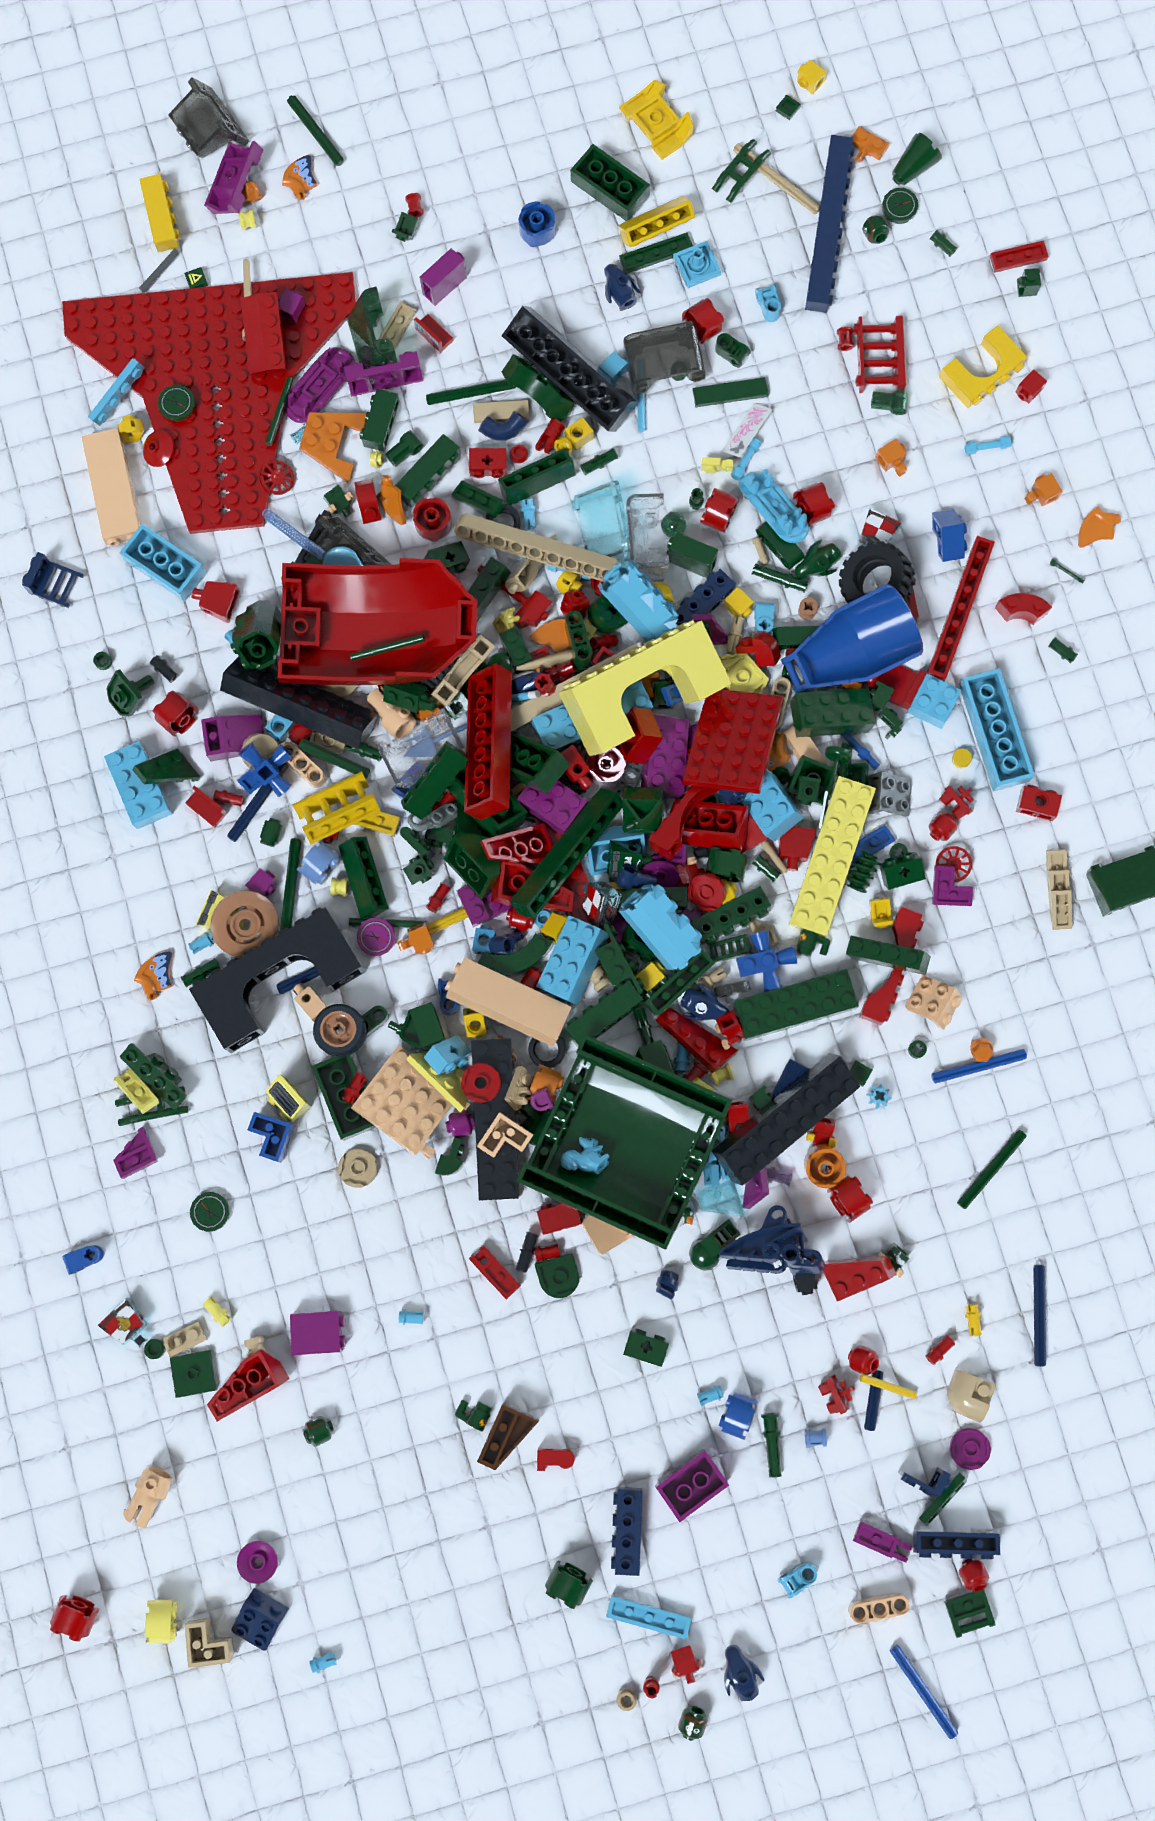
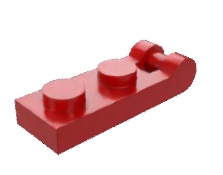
M482 1245L479 1248L480 1251L475 1255L472 1254L468 1259L507 1300L521 1285L491 1252ZM486 1256L489 1261L483 1266L480 1261Z

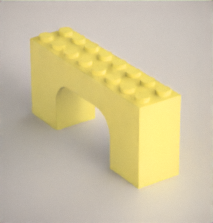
M691 620L687 623H682L676 629L661 634L659 638L644 643V646L637 647L629 651L628 654L615 658L611 663L596 668V671L579 677V680L564 685V690L558 692L589 756L602 754L635 736L622 709V694L629 685L659 669L666 671L673 678L685 704L701 701L732 684L702 620L698 622Z

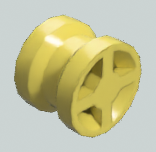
M253 209L245 213L242 211L238 213L242 230H246L248 227L257 228Z
M332 877L331 896L342 895L347 897L349 890L348 878L338 879L337 877Z

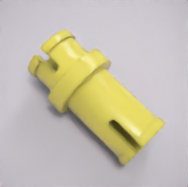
M213 1296L209 1297L202 1304L214 1317L213 1320L218 1322L221 1327H224L231 1321L232 1318L227 1314L228 1311L225 1308L223 1309Z

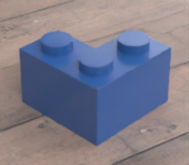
M954 509L932 512V530L937 536L938 556L942 562L965 558L967 542L964 539V534L967 533V526L961 520V516Z
M253 1112L247 1131L265 1137L259 1156L282 1163L295 1125Z

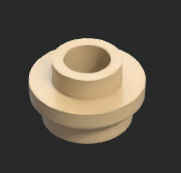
M631 1689L621 1690L616 1698L618 1707L623 1711L634 1709L637 1704L635 1692ZM624 1696L631 1698L629 1703L623 1701Z

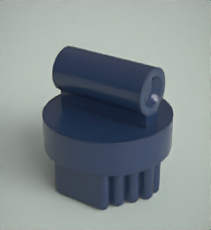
M662 1270L660 1277L657 1278L656 1292L672 1300L675 1296L674 1292L678 1291L679 1275L673 1271Z

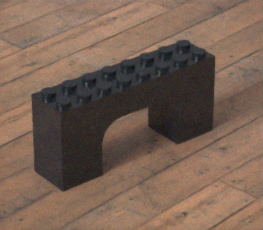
M319 907L313 910L311 916L306 919L304 917L298 919L291 928L280 930L276 937L263 940L260 943L261 946L256 949H248L243 953V957L238 960L237 958L230 960L226 963V967L221 970L219 968L213 970L208 978L195 981L192 984L193 987L189 988L224 1050L232 1054L265 1034L250 1008V993L257 984L296 961L311 962L331 992L336 991L365 973V970L326 907Z

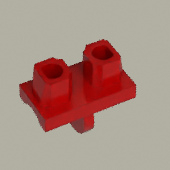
M948 785L939 800L945 806H948L953 800L956 801L959 806L951 813L958 820L966 814L970 815L973 810L963 799L965 798L971 803L974 800L970 795L973 789L970 787L965 790L961 785L957 789L962 794L960 796Z
M835 1374L829 1376L825 1382L818 1386L822 1396L831 1393L834 1400L826 1403L829 1414L838 1412L844 1414L850 1409L848 1402L853 1400L850 1392L855 1390L854 1386L847 1387L845 1380L838 1382Z

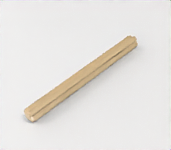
M737 143L733 151L738 154L743 145ZM752 152L746 155L753 162L757 157ZM763 163L757 169L812 214L818 213L820 206L766 163Z

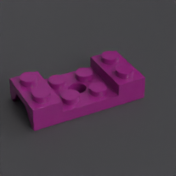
M255 140L251 142L248 148H242L232 142L228 143L204 204L213 214L240 213L245 200V196L241 193L251 166L258 165L264 150Z
M407 351L399 355L400 362H389L383 366H371L368 369H364L362 363H351L345 366L344 370L351 397L376 392V389L385 390L422 382L423 377L417 351Z
M518 862L525 865L527 869L532 871V868L529 863ZM468 885L456 890L473 928L507 913L509 909H513V906L491 903L492 891L490 895L481 900Z

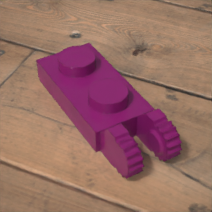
M862 1521L859 1522L852 1540L887 1557H894L907 1563L908 1558L903 1554L894 1552L896 1546L899 1545L906 1550H912L913 1548L912 1545L899 1540L898 1537Z

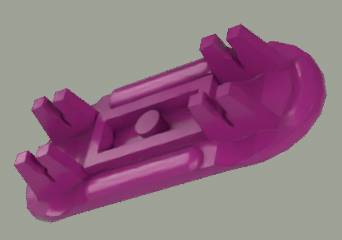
M329 347L289 392L284 408L287 416L296 423H306L309 412L319 413L346 382L344 367L355 363L353 355L349 351L338 347Z

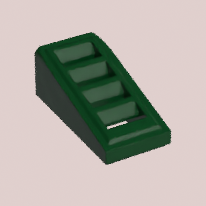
M747 934L717 941L709 945L712 960L715 963L753 954L750 938ZM741 941L744 943L745 950L741 948ZM732 943L736 944L737 952L735 953ZM724 945H728L729 954L727 955ZM718 946H720L722 956L720 957L718 956L716 948Z
M728 1219L701 1240V1245L711 1257H714L720 1253L723 1247L737 1239L741 1234L730 1219Z

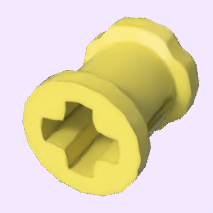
M728 1063L713 1074L710 1072L715 1086L729 1079L731 1081L734 1080Z

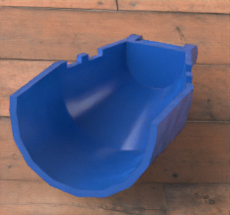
M886 584L836 609L792 654L782 658L781 662L782 665L785 664L795 686V693H800L809 688L869 681L921 656L923 653V642L915 619L901 594L894 586ZM793 660L796 661L800 669V672L806 682L803 685L794 668V665L792 663Z

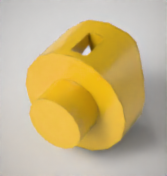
M126 415L122 418L123 421L118 424L120 437L125 443H136L144 433L143 423L140 419H135L134 415Z
M563 571L556 582L559 592L563 595L566 592L582 590L584 585L580 582L581 575L570 571Z

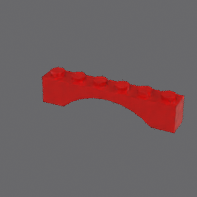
M699 786L688 788L682 800L675 804L670 815L663 819L658 830L651 834L649 841L652 850L672 860L682 847L683 828L693 809L710 795L719 792L720 789Z
M902 906L898 909L894 924L891 927L896 945L915 948L918 940L915 938L916 932H920L924 921L921 920L923 914ZM893 968L885 984L865 999L859 1018L880 1026L884 1021L888 1022L891 1011H889L890 1004L895 1003L898 995L895 990L897 985L901 986L904 979L903 970Z

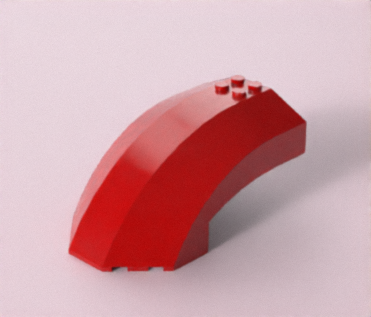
M400 558L399 564L364 566L282 563L281 582L283 588L280 659H278L279 683L386 685L432 679L438 676L476 641L477 600L445 568L440 560ZM421 634L425 637V642L355 661H352L350 658L351 653Z

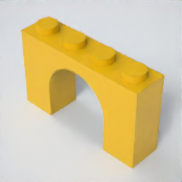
M999 325L984 335L981 342L982 347L996 362V373L989 377L974 376L957 358L941 369L939 378L967 409L972 405L977 406L983 400L982 397L986 394L991 395L1000 383L1005 384L1011 378L1010 375L1014 372L1019 373L1025 367L1024 363L1027 356Z

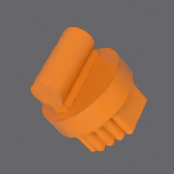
M246 181L244 183L241 193L245 196V202L254 203L263 198L255 182Z
M986 1038L971 1040L970 1051L977 1062H987L993 1056L991 1041Z

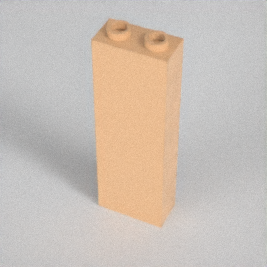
M118 428L81 436L102 539L107 546H117L121 542L129 541L141 526L124 443Z
M465 957L462 963L457 962L453 973L456 975L453 980L449 979L445 990H448L446 998L552 1047L555 1045L571 1010V1006Z

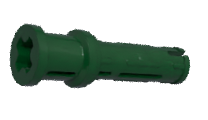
M779 1413L761 1414L764 1423L762 1435L766 1438L769 1477H781L778 1443L781 1431L778 1430L777 1420Z

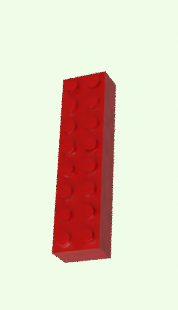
M496 663L468 678L466 739L468 763L465 771L464 812L479 820L509 808L512 672Z

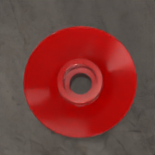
M156 430L149 434L143 445L144 459L153 467L166 465L174 453V440L168 432L163 430Z

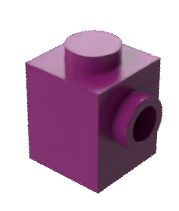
M286 289L284 294H281L278 298L280 317L296 323L305 306V302L299 292Z
M259 868L245 886L250 891L257 892L264 897L270 896L277 888V882L274 880L276 876L268 869L263 871Z

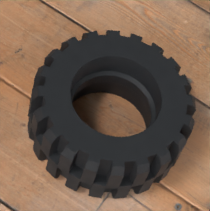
M873 541L868 542L867 546L861 545L857 547L858 550L856 552L852 551L849 554L850 558L844 560L842 564L844 568L840 569L839 576L842 579H839L838 582L841 588L840 592L847 603L866 595L863 591L864 580L873 569L880 566L891 567V577L888 584L894 586L906 604L909 601L907 599L908 596L913 594L914 589L912 586L915 585L916 579L913 577L915 570L911 566L912 563L899 548H896L891 543L886 544L884 541H878L877 544Z

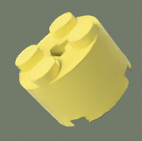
M173 1599L148 1600L146 1607H149V1613H146L145 1638H147L145 1643H172L177 1636V1623H173L178 1614V1602H174Z

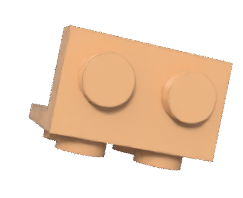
M924 975L918 981L905 1008L910 1012L931 1020L937 1028L945 1030L946 1026L951 1023L952 1015L956 1008L961 1005L962 995L956 988Z
M590 1215L581 1221L584 1230L600 1255L605 1254L634 1236Z

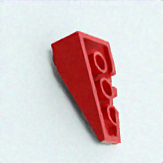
M544 823L481 841L488 860L539 864L554 846Z
M501 861L500 874L492 889L491 903L512 906L510 900L533 871L527 869L521 863ZM560 886L543 909L572 912L574 892Z

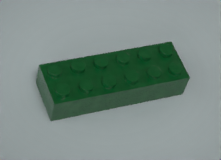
M847 969L733 1002L735 1014L743 1030L744 1042L856 1010L859 1007Z

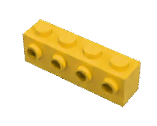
M161 174L139 178L154 245L158 253L179 248L178 240L181 239L178 228L175 229L174 227L177 221L174 212L171 213L170 210L173 204L171 197H167L166 192L169 191L167 181L162 179Z
M682 195L617 226L623 243L629 247H634L647 239L656 237L662 232L671 230L675 226L687 223L695 218L690 199Z

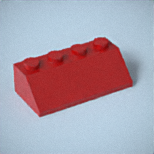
M277 292L257 293L240 298L249 375L287 372Z
M680 799L674 800L670 813L673 811L675 804L681 801ZM700 802L687 818L683 828L682 844L742 851L747 837L748 806Z

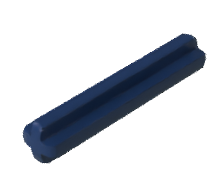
M314 966L278 983L276 988L280 994H284L292 990L297 984H304L320 975Z
M876 1370L872 1373L871 1377L883 1380L884 1373L883 1371ZM870 1385L864 1424V1429L867 1431H875L881 1395V1388Z

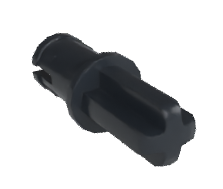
M526 1231L522 1249H519L521 1253L516 1270L523 1273L528 1271L531 1257L535 1254L533 1251L539 1235Z

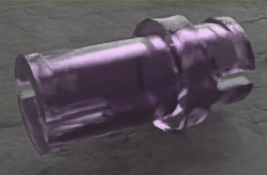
M772 1166L770 1168L766 1167L768 1182L772 1183L774 1181L787 1186L790 1185L789 1181L792 1180V1173L776 1170Z

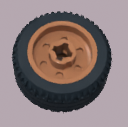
M334 1004L324 1008L317 1015L313 1024V1036L316 1044L324 1052L334 1057L352 1055L361 1048L366 1038L367 1028L362 1015L356 1009L346 1004ZM342 1027L343 1031L338 1034L336 1030Z

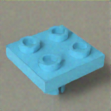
M707 241L673 254V259L687 289L721 276V270Z

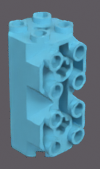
M633 560L630 562L624 561L625 565L623 566L621 563L616 564L604 575L603 579L605 582L603 584L600 582L598 585L600 592L646 642L659 638L661 634L676 629L678 626L676 624L677 617L679 615L675 611V607L669 600H665L663 593L657 587L654 588L649 577L645 573L642 574L640 572V568Z
M644 885L641 887L642 892L638 893L635 891L621 904L623 909H619V912L667 970H675L676 968L682 970L688 965V960L692 956L694 957L701 952L700 939L702 935L690 925L688 917L684 914L680 916L676 914L675 910L678 906L666 896V891L662 886Z

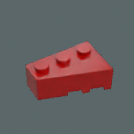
M888 1256L826 1260L823 1270L837 1302L888 1281L897 1275Z

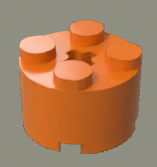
M539 1064L537 1068L540 1069V1072L534 1073L529 1088L531 1095L525 1098L527 1101H531L532 1094L535 1091L547 1087L554 1103L557 1097L554 1095V1092L561 1087L564 1077L561 1076V1072Z
M819 1144L808 1150L804 1158V1169L809 1180L814 1185L826 1189L836 1186L845 1177L846 1163L837 1148L830 1147L828 1144ZM824 1163H827L828 1166H826L825 1169H822L821 1166H823Z

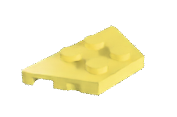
M747 653L728 654L720 657L732 683L725 687L726 690L763 694L769 678L757 667Z
M427 1053L410 1054L406 1060L461 1113L466 1107L468 1099L461 1087V1078L465 1071L458 1066L448 1074L445 1072L437 1075L424 1059Z

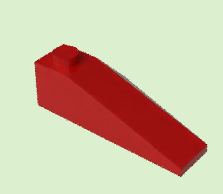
M260 1349L240 1363V1366L212 1397L207 1406L216 1422L279 1387L290 1378L279 1360Z

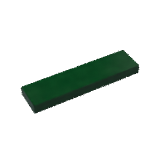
M688 232L619 255V260L624 272L628 274L672 259L674 253L690 248L693 245Z
M765 377L692 388L695 408L768 397Z

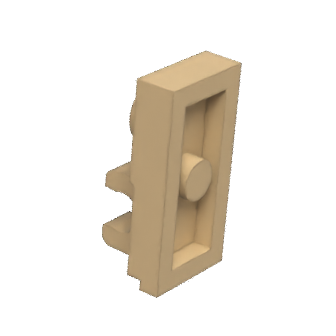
M524 1066L516 1068L505 1100L514 1111H518L522 1105H526L528 1101L525 1096L531 1095L529 1088L533 1077Z
M196 1322L163 1338L162 1341L169 1357H173L207 1341L200 1322Z

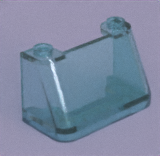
M618 480L607 482L574 495V499L570 500L572 511H576L578 514L584 549L613 557L619 563L631 561L632 545Z

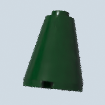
M919 132L912 137L893 169L892 180L897 185H906L942 159L940 150L938 148L934 150L931 145L933 142L926 135Z

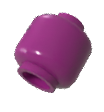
M465 1110L461 1113L449 1114V1121L445 1122L447 1132L452 1133L455 1138L471 1135L472 1129H475L472 1113L468 1114Z

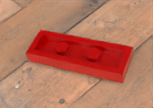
M1044 240L992 252L989 256L994 273L1047 261L1049 258Z

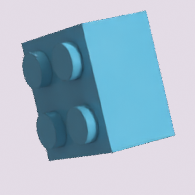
M927 673L907 713L942 729L962 690Z

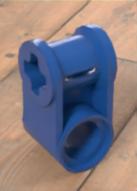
M438 978L441 1010L445 1015L453 1016L458 1012L459 1003L446 998L448 990H445V987L449 980ZM449 1001L455 1004L451 1010L444 1008V1005Z
M93 1245L63 1255L62 1258L68 1275L100 1262L104 1257V1251L100 1246ZM94 1251L95 1255L93 1256V1258H90L89 1254H91Z

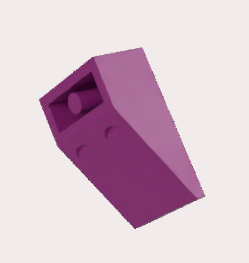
M261 715L216 716L201 719L205 752L210 762L240 757L238 754L242 750V744L245 739L255 733L264 734Z

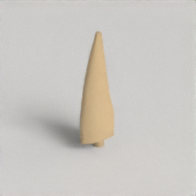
M554 534L550 539L555 540L557 535ZM526 558L505 582L508 591L511 594L526 591L543 563Z
M571 649L529 661L517 666L516 670H536L538 667H543L546 670L555 664L558 666L570 660L574 662ZM598 650L592 651L591 663L592 659H594L597 655ZM579 655L580 658H587L586 655Z

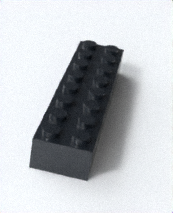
M522 306L501 335L608 432H616L638 403L532 307Z
M238 656L222 675L220 691L359 750L374 731L377 712L337 696L335 693L323 690L316 685L279 683L278 670L268 666L262 670L257 668L246 670L241 663V658Z
M512 1039L471 1040L472 1065L477 1063L488 1064L496 1069L501 1079V1087L496 1097L484 1103L474 1102L479 1201L519 1199V1183L516 1182L519 1176L517 1148L505 1141L497 1155L493 1158L477 1147L499 1112L516 1122L515 1111L505 1100L513 1078ZM484 1077L477 1078L475 1081L476 1087L483 1089L487 1084Z
M829 1053L716 1146L712 1153L730 1180L743 1186L858 1090L860 1085L842 1057Z

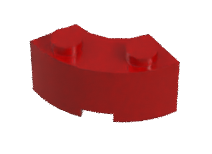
M1015 593L1000 599L995 609L1006 622L1012 619H1023L1035 625L1048 615L1052 606L1046 600L1036 595Z

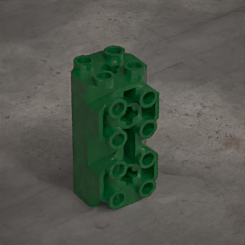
M258 600L247 606L245 612L236 616V627L233 628L234 632L232 634L233 643L230 644L232 651L241 658V663L246 670L249 668L252 670L255 668L262 670L272 665L276 661L279 649L281 612L277 605L271 603V601Z

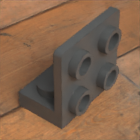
M885 772L868 775L867 785L876 788L868 814L884 811L904 817L909 816L911 779Z

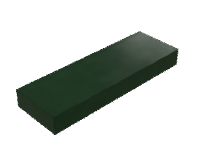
M462 480L451 494L454 499L493 518L497 517L506 504L503 499Z
M959 1472L951 1481L948 1489L943 1490L941 1496H938L918 1519L925 1526H928L965 1485L967 1479Z

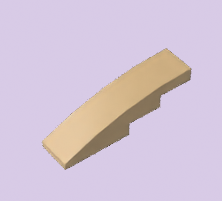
M1046 850L1047 888L1052 930L1072 929V890H1070L1069 870L1067 869V850Z

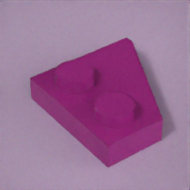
M712 614L692 615L694 622L701 620L702 622H709L710 639L713 645H725L728 643V636Z
M144 1127L138 1129V1133L133 1140L129 1141L124 1146V1150L113 1160L121 1179H125L159 1162Z
M766 1167L745 1184L742 1205L744 1209H751L769 1194Z

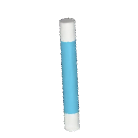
M535 690L512 694L511 702L539 698L540 692Z

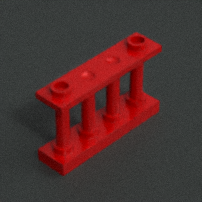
M903 315L895 316L894 322L890 325H863L862 316H858L857 323H854L853 334L857 335L858 375L855 378V385L859 387V393H863L864 387L867 384H892L896 386V393H903L906 386ZM890 332V334H893L891 342H863V333ZM864 350L894 351V357L892 359L864 360ZM864 367H892V369H895V374L888 377H865Z

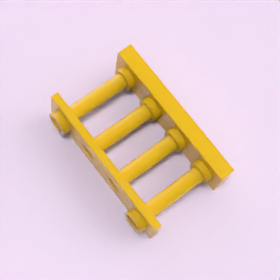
M362 772L292 804L299 819H306L307 824L302 826V829L310 844L381 812L373 793L367 796L364 790L369 788V785ZM358 793L360 799L349 804L347 797ZM340 801L342 808L332 812L329 806ZM323 810L325 816L314 821L312 814Z

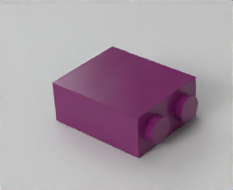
M452 248L419 276L422 295L434 306L467 278L465 258L460 252H455Z
M341 1311L290 1314L291 1356L342 1352V1348L346 1346L345 1335H342L341 1327L345 1326L344 1315H341Z

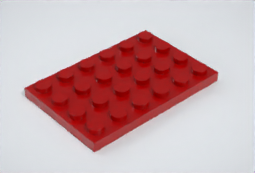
M721 689L706 697L684 772L683 785L760 794L783 705V696Z

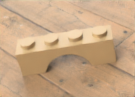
M481 634L477 635L476 641L462 653L454 666L433 689L430 695L443 706H447L459 692L465 681L486 659L495 646Z

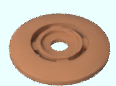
M244 890L231 893L224 897L213 911L210 923L211 934L221 950L231 956L241 958L248 949H256L261 946L260 943L267 938L272 939L276 936L278 929L276 910L266 897L257 892ZM246 906V909H240L230 916L235 909ZM242 919L250 921V927L246 930H242L239 927ZM258 933L260 934L257 938L247 943H243L244 940H250L254 938Z

